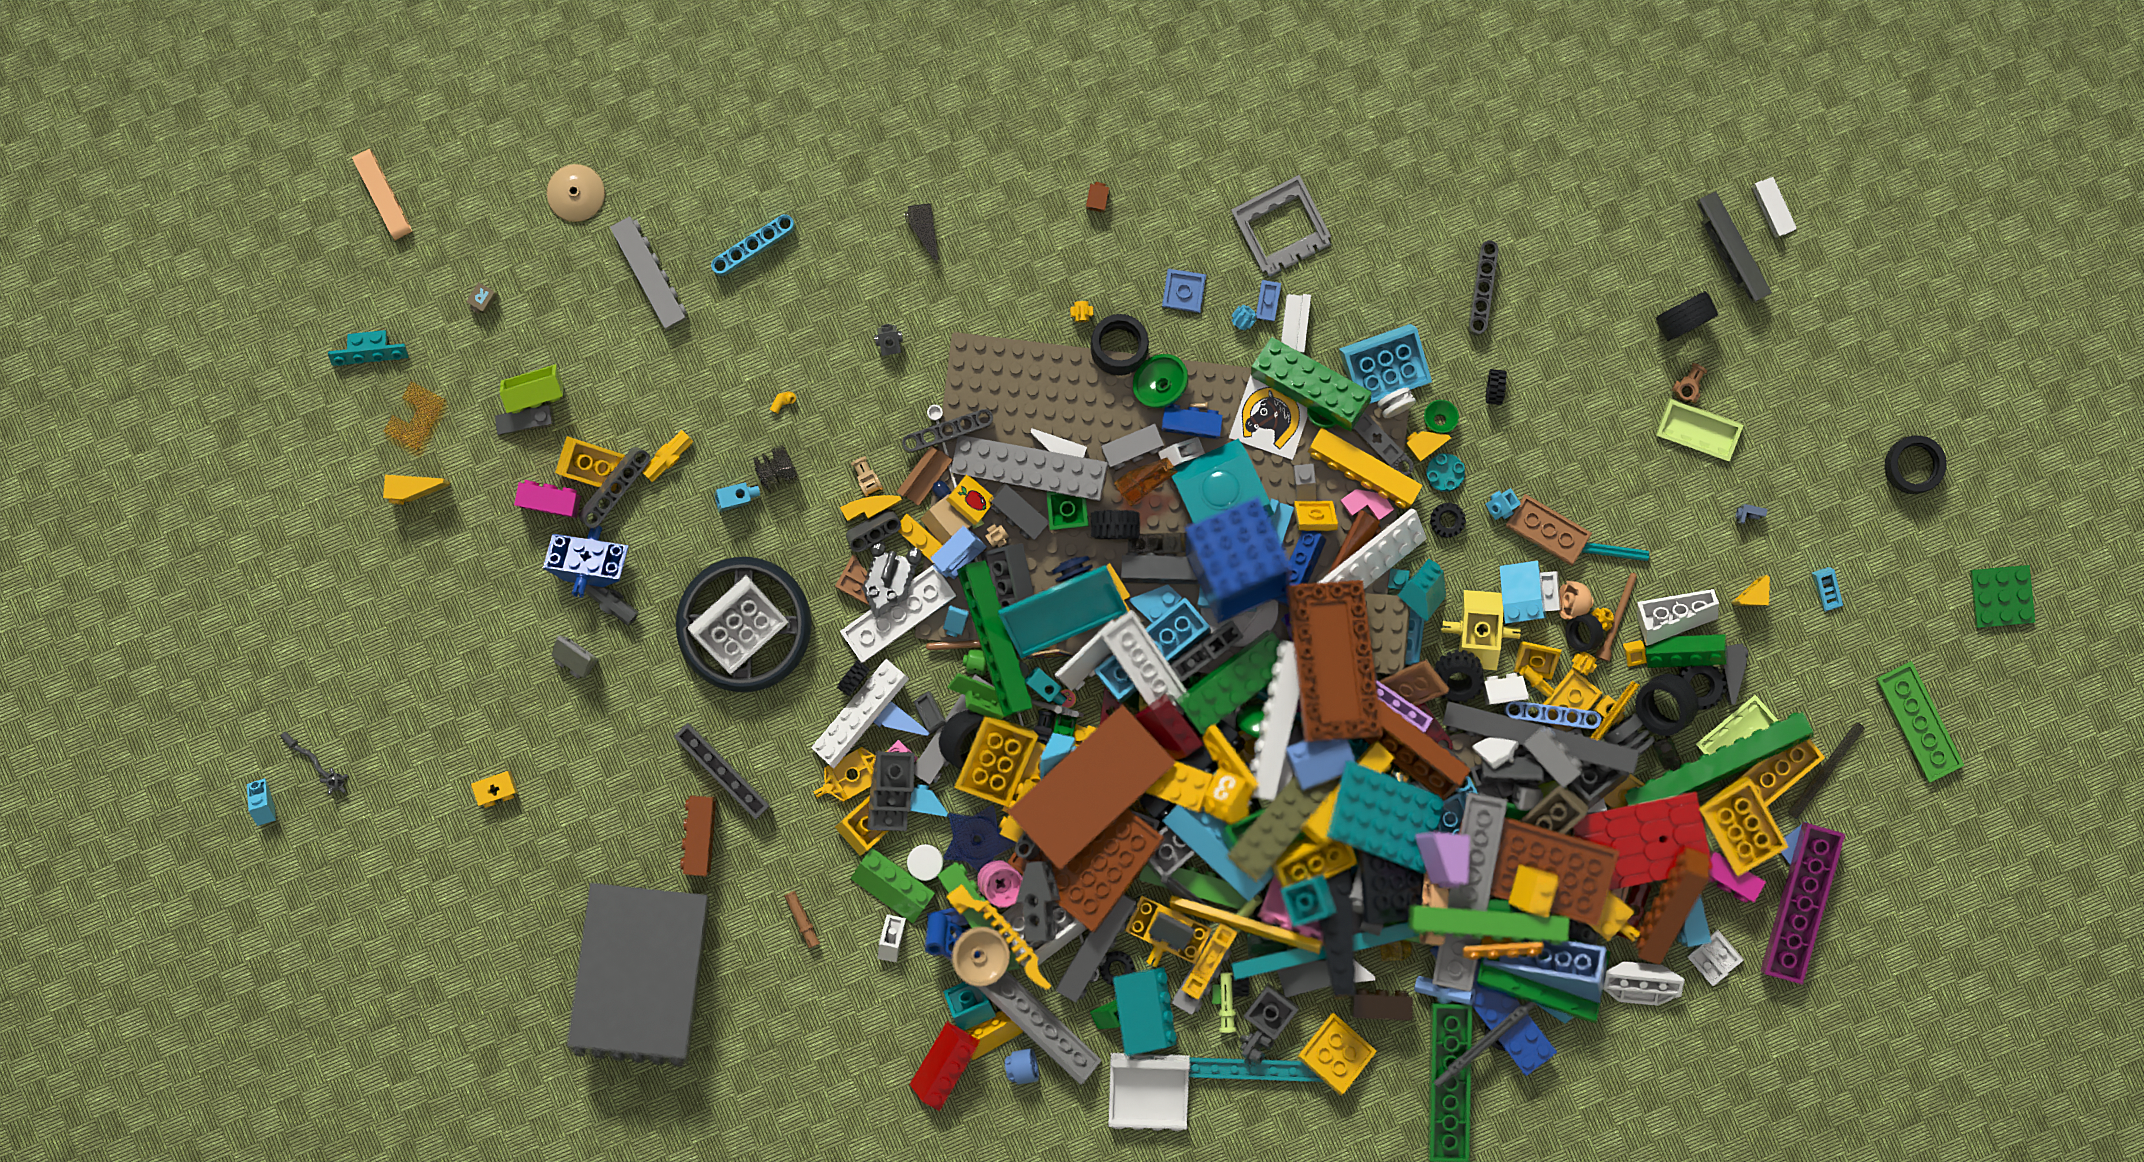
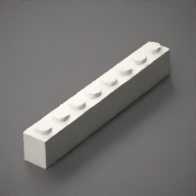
M1283 640L1277 648L1278 659L1277 663L1273 666L1272 674L1274 676L1268 687L1269 698L1268 702L1264 705L1263 711L1265 715L1259 726L1260 737L1256 741V754L1250 765L1251 774L1259 783L1253 796L1274 800L1299 696L1294 646L1292 642Z

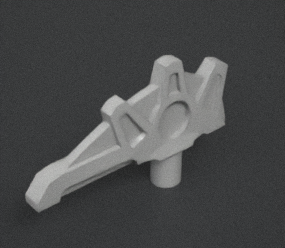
M1031 699V704L1055 711L1058 714L1084 717V713Z

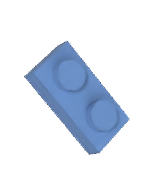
M1262 280L1255 319L1275 321L1281 283Z

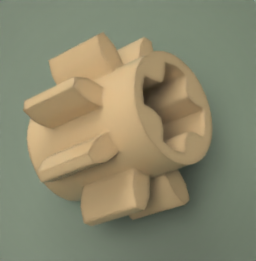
M994 524L987 529L989 533L985 537L992 547L998 545L1001 548L1007 544L1005 539L1009 536L1001 525L996 527Z

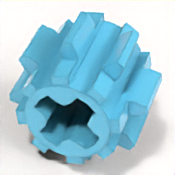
M1238 306L1231 315L1233 317L1231 321L1238 329L1245 331L1253 326L1257 314L1249 306Z

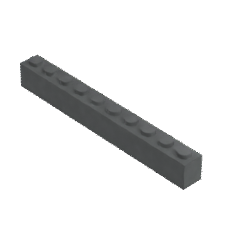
M1452 702L1447 704L1442 723L1447 725V730L1455 732L1458 729L1466 730V735L1474 737L1478 733L1485 735L1484 739L1500 738L1516 741L1518 744L1523 745L1522 749L1528 751L1530 750L1524 745L1525 741L1542 727V725ZM1550 728L1556 735L1554 738L1559 743H1564L1569 749L1568 753L1571 757H1576L1582 765L1591 767V763L1598 764V769L1609 772L1611 768L1617 769L1618 774L1625 776L1635 773L1639 750Z

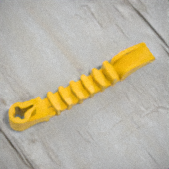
M962 884L946 896L960 915L971 907L976 909L978 913L983 910L985 913L983 917L986 921L994 916L996 919L990 923L992 927L995 928L1001 924L1003 927L998 931L1000 935L1003 936L1007 932L1011 934L1005 939L1008 944L1014 940L1018 942L1011 948L1014 954L1021 948L1025 950L1015 960L1020 964L1027 957H1032L1025 966L1026 974L1034 982L1046 989L1052 986L1039 972L1038 957L1034 954V950L1028 947L1026 941L1019 937L1018 932L1014 931L1009 923H1006L1005 918L997 913V909L990 905L989 900L985 902L974 900Z

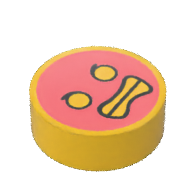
M1069 689L1061 690L1060 692L1067 697L1061 706L1071 708L1076 702L1074 692Z

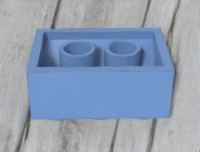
M1347 739L1315 742L1303 741L1286 748L1287 761L1302 791L1343 776L1346 761L1355 762Z

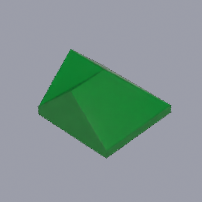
M1047 492L1050 531L1089 526L1086 498Z

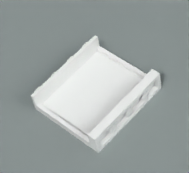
M1111 1053L1109 1127L1114 1129L1132 1127L1135 1130H1142L1143 1128L1163 1130V1128H1168L1173 1131L1187 1129L1189 1055L1133 1054L1125 1056V1053Z

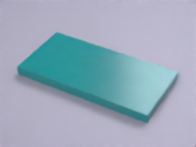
M1104 565L1000 609L998 613L1020 658H1024L1128 613V610L1107 566Z

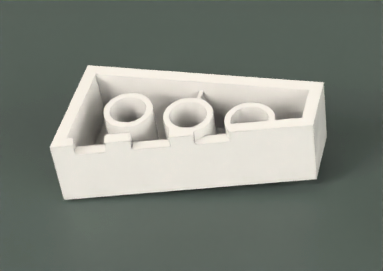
M1714 589L1637 602V619L1646 646L1718 619L1719 602Z

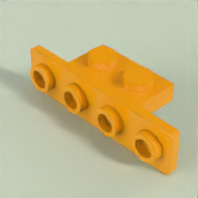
M1484 935V939H1481V946L1463 947V958L1474 960L1479 957L1493 959L1499 956L1517 957L1526 954L1527 956H1537L1542 953L1543 943L1522 944V942L1511 941V937H1503V940H1492L1491 935Z

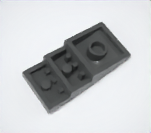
M876 751L870 789L867 830L907 831V814L910 811L911 792H913L915 753Z

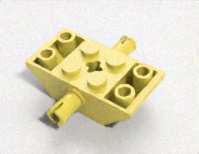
M1463 590L1461 621H1442V626L1450 628L1441 629L1442 633L1459 634V652L1466 650L1467 654L1473 653L1475 657L1480 659V663H1482L1485 670H1497L1501 651V639H1520V634L1512 632H1521L1520 627L1503 626L1502 593ZM1480 625L1486 630L1481 635L1477 631Z

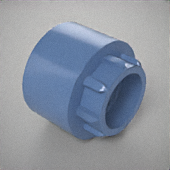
M1032 1048L1013 1051L1011 1056L1006 1057L1005 1070L1009 1081L1016 1082L1017 1085L1038 1082V1062Z

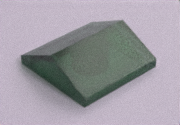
M1275 923L1268 924L1280 928V925H1277ZM1246 932L1248 958L1287 951V944Z

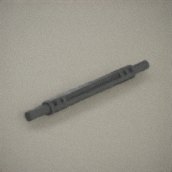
M1528 1001L1524 1005L1521 1004L1466 1053L1447 1067L1448 1070L1434 1081L1435 1085L1439 1088L1449 1078L1455 1077L1477 1056L1522 1020L1524 1016L1528 1015V1011L1537 1003Z

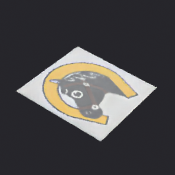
M1250 375L1229 438L1233 440L1239 438L1242 443L1293 460L1308 417L1307 407Z

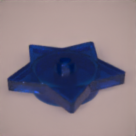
M994 804L973 816L952 812L948 814L953 838L944 854L943 859L967 861L979 873L985 864L993 861L994 856L1015 846V841L1000 834L1001 829L998 828ZM974 836H980L981 841L975 842Z

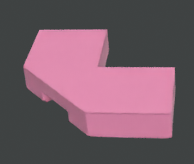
M1356 489L1340 500V503L1351 517L1366 506L1379 521L1394 511L1389 501L1380 497L1375 492Z

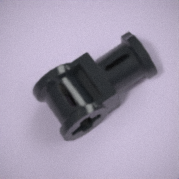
M1038 710L1039 719L1034 731L1038 735V739L1046 741L1037 742L1047 746L1052 736L1051 723L1055 713Z

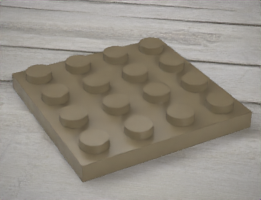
M1364 593L1374 672L1396 674L1405 669L1410 606L1396 595Z

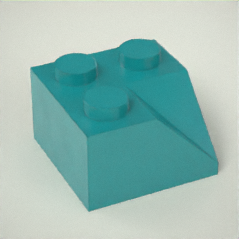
M1324 874L1280 889L1293 927L1337 912Z

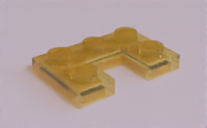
M411 381L402 396L403 399L418 406L411 422L407 423L392 415L383 432L419 450L446 399Z

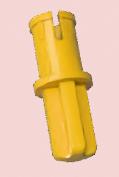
M1529 665L1524 666L1520 670L1519 674L1531 683L1532 688H1537L1544 696L1549 697L1554 692V689L1543 680V676L1538 675Z

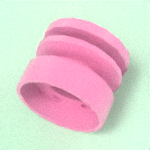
M994 860L985 864L977 876L979 891L993 905L998 907H1008L1016 903L1022 876L1009 863L1002 860ZM998 879L1001 880V883L998 884L995 881Z

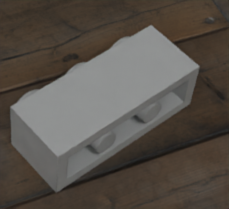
M1153 424L1102 445L1101 449L1106 461L1109 463V468L1118 470L1125 467V463L1130 460L1135 463L1144 459L1143 455L1147 453L1151 455L1157 454L1164 447L1156 425Z
M1543 725L1525 741L1524 745L1564 788L1581 774L1583 770L1581 768L1582 764L1576 757L1572 758L1568 753L1569 749L1562 742L1559 743L1554 738L1556 737L1555 733L1549 727L1546 729Z

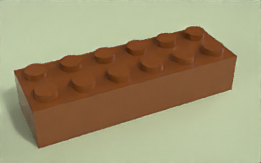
M1378 699L1382 736L1364 737L1362 739L1370 745L1378 741L1394 757L1392 760L1394 764L1444 801L1461 785L1471 769L1451 755L1448 750L1434 742L1431 737L1421 732L1415 725L1404 719L1401 714L1391 709L1384 701Z
M1687 847L1683 854L1678 855L1675 868H1671L1667 882L1662 884L1658 898L1655 897L1652 902V909L1650 912H1646L1643 925L1637 928V931L1640 932L1636 944L1638 958L1658 965L1661 964L1709 880L1708 855Z

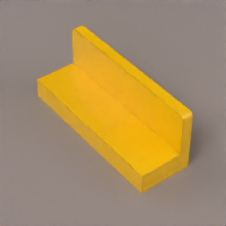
M1002 1010L995 1013L996 1017L965 1030V1032L980 1040L977 1049L971 1057L972 1060L1023 1033V1030Z

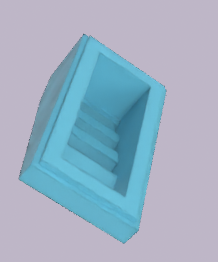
M1828 567L1812 572L1824 611L1843 606L1835 570ZM1829 576V578L1821 580L1822 577ZM1831 583V586L1823 588L1824 584ZM1832 590H1833V592H1834V593H1832V594L1825 595L1826 592H1829V591H1832ZM1836 598V601L1827 603V600Z

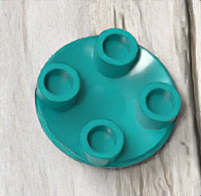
M1440 453L1430 460L1426 469V476L1431 486L1443 492L1453 491L1464 480L1465 466L1456 456Z

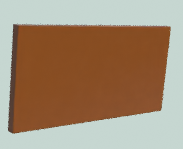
M1363 580L1286 586L1305 742L1382 736Z
M1122 705L1007 812L1061 870L1176 762Z

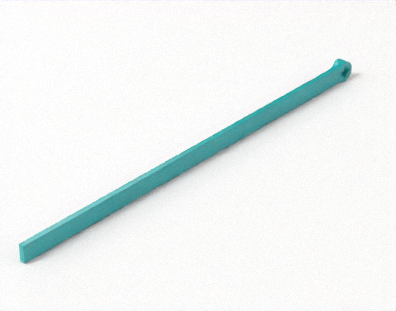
M1513 905V913L1524 911ZM1409 921L1383 927L1379 936L1368 932L1354 934L1353 949L1357 951L1419 936V934H1414V930L1408 929ZM1322 946L1320 954L1295 948L1232 963L1231 965L1234 979L1236 980L1324 959L1326 955L1324 946Z

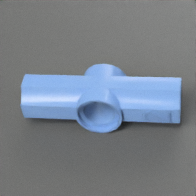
M1418 976L1416 979L1415 992L1437 997L1440 1003L1447 1004L1455 1001L1472 1005L1474 1002L1476 989L1472 988L1470 992L1432 984L1433 979Z

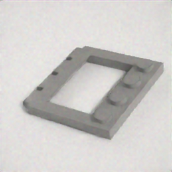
M1300 175L1231 210L1261 271H1266L1269 277L1281 271L1279 263L1286 269L1298 263L1297 254L1301 260L1315 254L1314 245L1318 251L1331 246L1328 240L1331 235ZM1299 197L1316 232L1266 257L1249 222Z

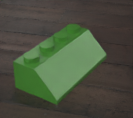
M874 847L870 849L850 878L912 924H914L936 893Z

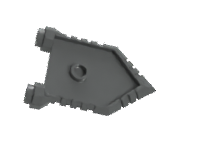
M879 541L870 547L873 561L870 563L871 567L868 569L869 573L866 575L867 579L864 581L862 590L865 597H867L866 599L869 602L868 604L875 619L886 613V610L889 611L892 606L895 607L897 603L899 604L906 599L909 591L908 588L913 579L912 576L915 573L914 570L923 557L920 549L911 548L907 556L902 557L897 556L893 551H889V554L885 553L886 544L883 541Z

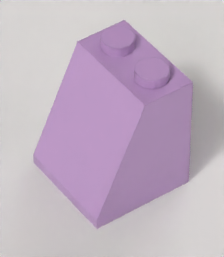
M1436 832L1416 834V841L1431 883L1439 884V888L1460 887V884L1468 883L1470 836Z

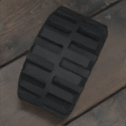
M1132 510L1094 511L1091 513V537L1111 540L1136 539L1140 537V513Z
M1454 650V653L1449 651L1446 653L1447 656L1442 655L1440 661L1437 660L1436 667H1434L1435 672L1449 688L1448 692L1441 695L1443 699L1447 697L1449 702L1454 700L1455 703H1460V701L1466 703L1468 699H1475V695H1479L1481 693L1480 689L1484 687L1483 666L1480 663V659L1475 657L1473 653L1467 654L1466 650L1462 652ZM1455 673L1469 675L1463 680H1453L1450 678Z
M1713 665L1685 666L1679 670V674H1676L1688 681V683H1690L1693 676L1698 674L1704 675L1709 680L1710 689L1708 694L1697 698L1699 703L1698 710L1711 709V707H1715L1723 699L1722 695L1726 692L1724 689L1726 681L1723 680L1724 675L1719 672L1720 669Z

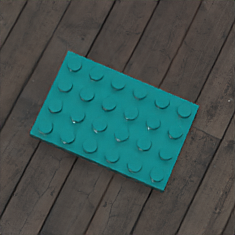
M1346 761L1326 837L1417 872L1426 873V867L1416 841V834L1437 832L1444 801L1438 795L1358 763Z

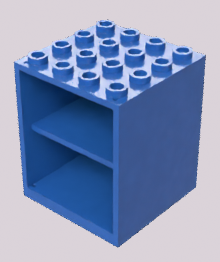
M1255 497L1185 527L1186 557L1218 624L1287 594L1286 586L1290 585L1291 564L1259 497Z

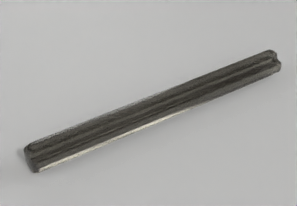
M1858 722L1853 725L1789 810L1788 814L1791 817L1797 819L1864 731L1865 727Z

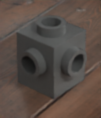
M884 324L877 328L878 335H874L876 347L880 346L882 356L901 353L900 342H903L902 332L897 331V326Z

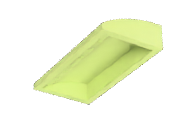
M1669 398L1656 435L1730 462L1744 425Z
M1754 695L1701 739L1696 746L1703 755H1711L1721 746L1726 745L1728 747L1734 744L1733 742L1738 738H1747L1758 729L1764 730L1769 728V725L1778 721V719Z

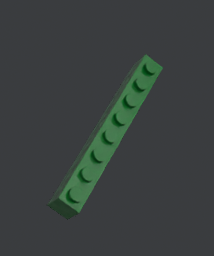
M985 560L966 564L957 569L1003 716L1007 717L1023 713L1033 708L1031 697L1028 695L1025 686L1026 682L1019 667L1020 663L1016 658L1014 644L998 613V610L1002 609L990 577V569Z

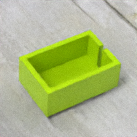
M555 364L502 380L499 393L506 412L515 414L529 406L535 408L546 401L555 402L560 400V397H563L564 385Z

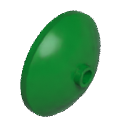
M1159 354L1152 356L1144 361L1134 375V394L1147 407L1163 408L1176 402L1185 392L1189 380L1188 370L1185 364L1174 355Z
M1265 704L1247 705L1241 708L1236 716L1238 726L1256 738L1260 737L1259 726L1264 719L1265 713L1263 709ZM1292 722V727H1291V731H1290L1289 737L1292 735L1293 730H1294V723H1293V722Z

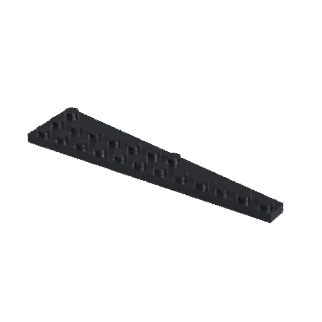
M1351 867L1325 879L1337 912L1318 919L1334 999L1355 995L1352 900L1350 899L1352 893Z

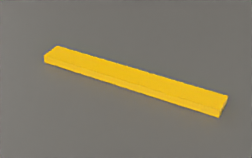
M1171 896L1170 909L1219 924L1222 922L1232 928L1320 954L1322 948L1320 940Z

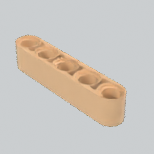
M369 148L353 156V161L393 239L397 240L411 233L412 229L371 149Z
M1427 870L1424 873L1422 906L1448 908L1449 888H1439V884L1431 883ZM1426 931V935L1419 934L1421 943L1438 946L1444 943L1445 936L1433 935L1434 931Z

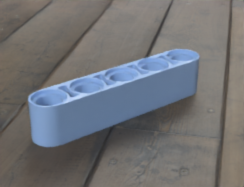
M1510 701L1504 706V713L1507 717L1519 720L1587 729L1596 728L1601 722V717L1597 712L1520 701ZM1512 704L1518 707L1516 715H1511L1509 712V707ZM1530 707H1535L1538 711L1537 716L1534 718L1528 714ZM1551 709L1557 713V717L1553 721L1547 715ZM1569 712H1573L1576 715V720L1573 723L1567 720ZM1590 714L1595 717V723L1591 726L1586 722V718Z

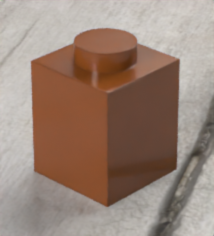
M1095 182V184H1090L1086 203L1087 210L1105 213L1109 194V187H1106L1105 183Z

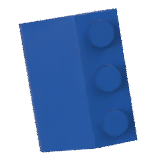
M1171 404L1169 407L1164 408L1161 431L1218 440L1221 433L1223 415H1219V411L1207 410L1206 413L1199 412L1200 408L1188 407V410L1180 409V405Z

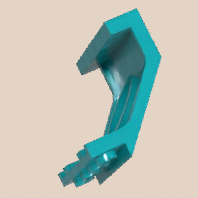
M1239 438L1168 470L1173 484L1178 489L1194 524L1255 497H1259L1268 517L1274 514L1271 502Z

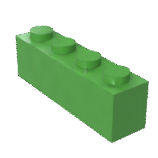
M955 862L937 874L948 894L962 884L974 900L987 901L984 896L980 898L976 891L979 889L973 880L969 882L965 876L968 872L963 864L958 865ZM970 907L962 913L971 928L988 927L993 930L1000 928L999 925L993 928L990 924L996 919L994 916L987 921L985 920L983 910L978 913L976 909Z

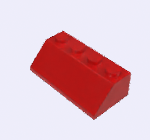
M948 1021L909 1084L922 1102L938 1111L942 1108L980 1043L979 1039Z

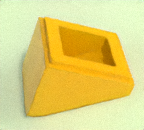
M1641 640L1623 644L1628 667L1647 663L1645 646Z

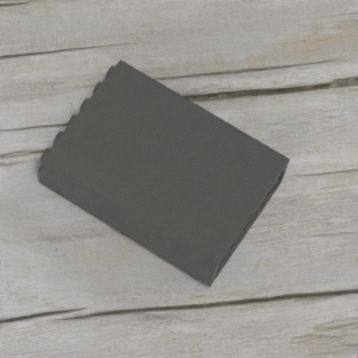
M590 883L567 1047L574 1056L585 1057V1054H592L594 1058L605 1059V1056H611L613 1060L624 1061L625 1058H630L632 1062L644 1063V1060L652 1061V1064L664 1065V1062L672 1063L671 1066L683 1067V1064H689L710 901L707 895Z

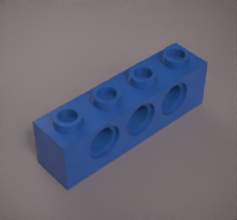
M1302 530L1289 561L1291 564L1290 585L1308 584L1326 542L1322 534L1312 530ZM1287 594L1274 599L1279 604L1289 608Z

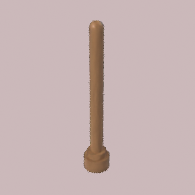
M1636 573L1629 575L1614 615L1613 627L1609 629L1603 647L1601 646L1600 649H1597L1595 657L1600 660L1610 662L1612 657V650L1610 648L1637 579Z
M979 640L926 644V649L929 651L981 648Z

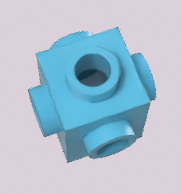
M1511 488L1502 494L1500 490L1490 496L1491 501L1485 504L1495 520L1500 517L1506 519L1514 514L1513 509L1521 505Z

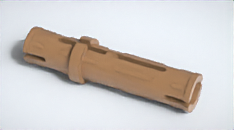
M796 891L784 895L800 928L799 932L805 938L808 948L820 944L814 932L813 923H810Z

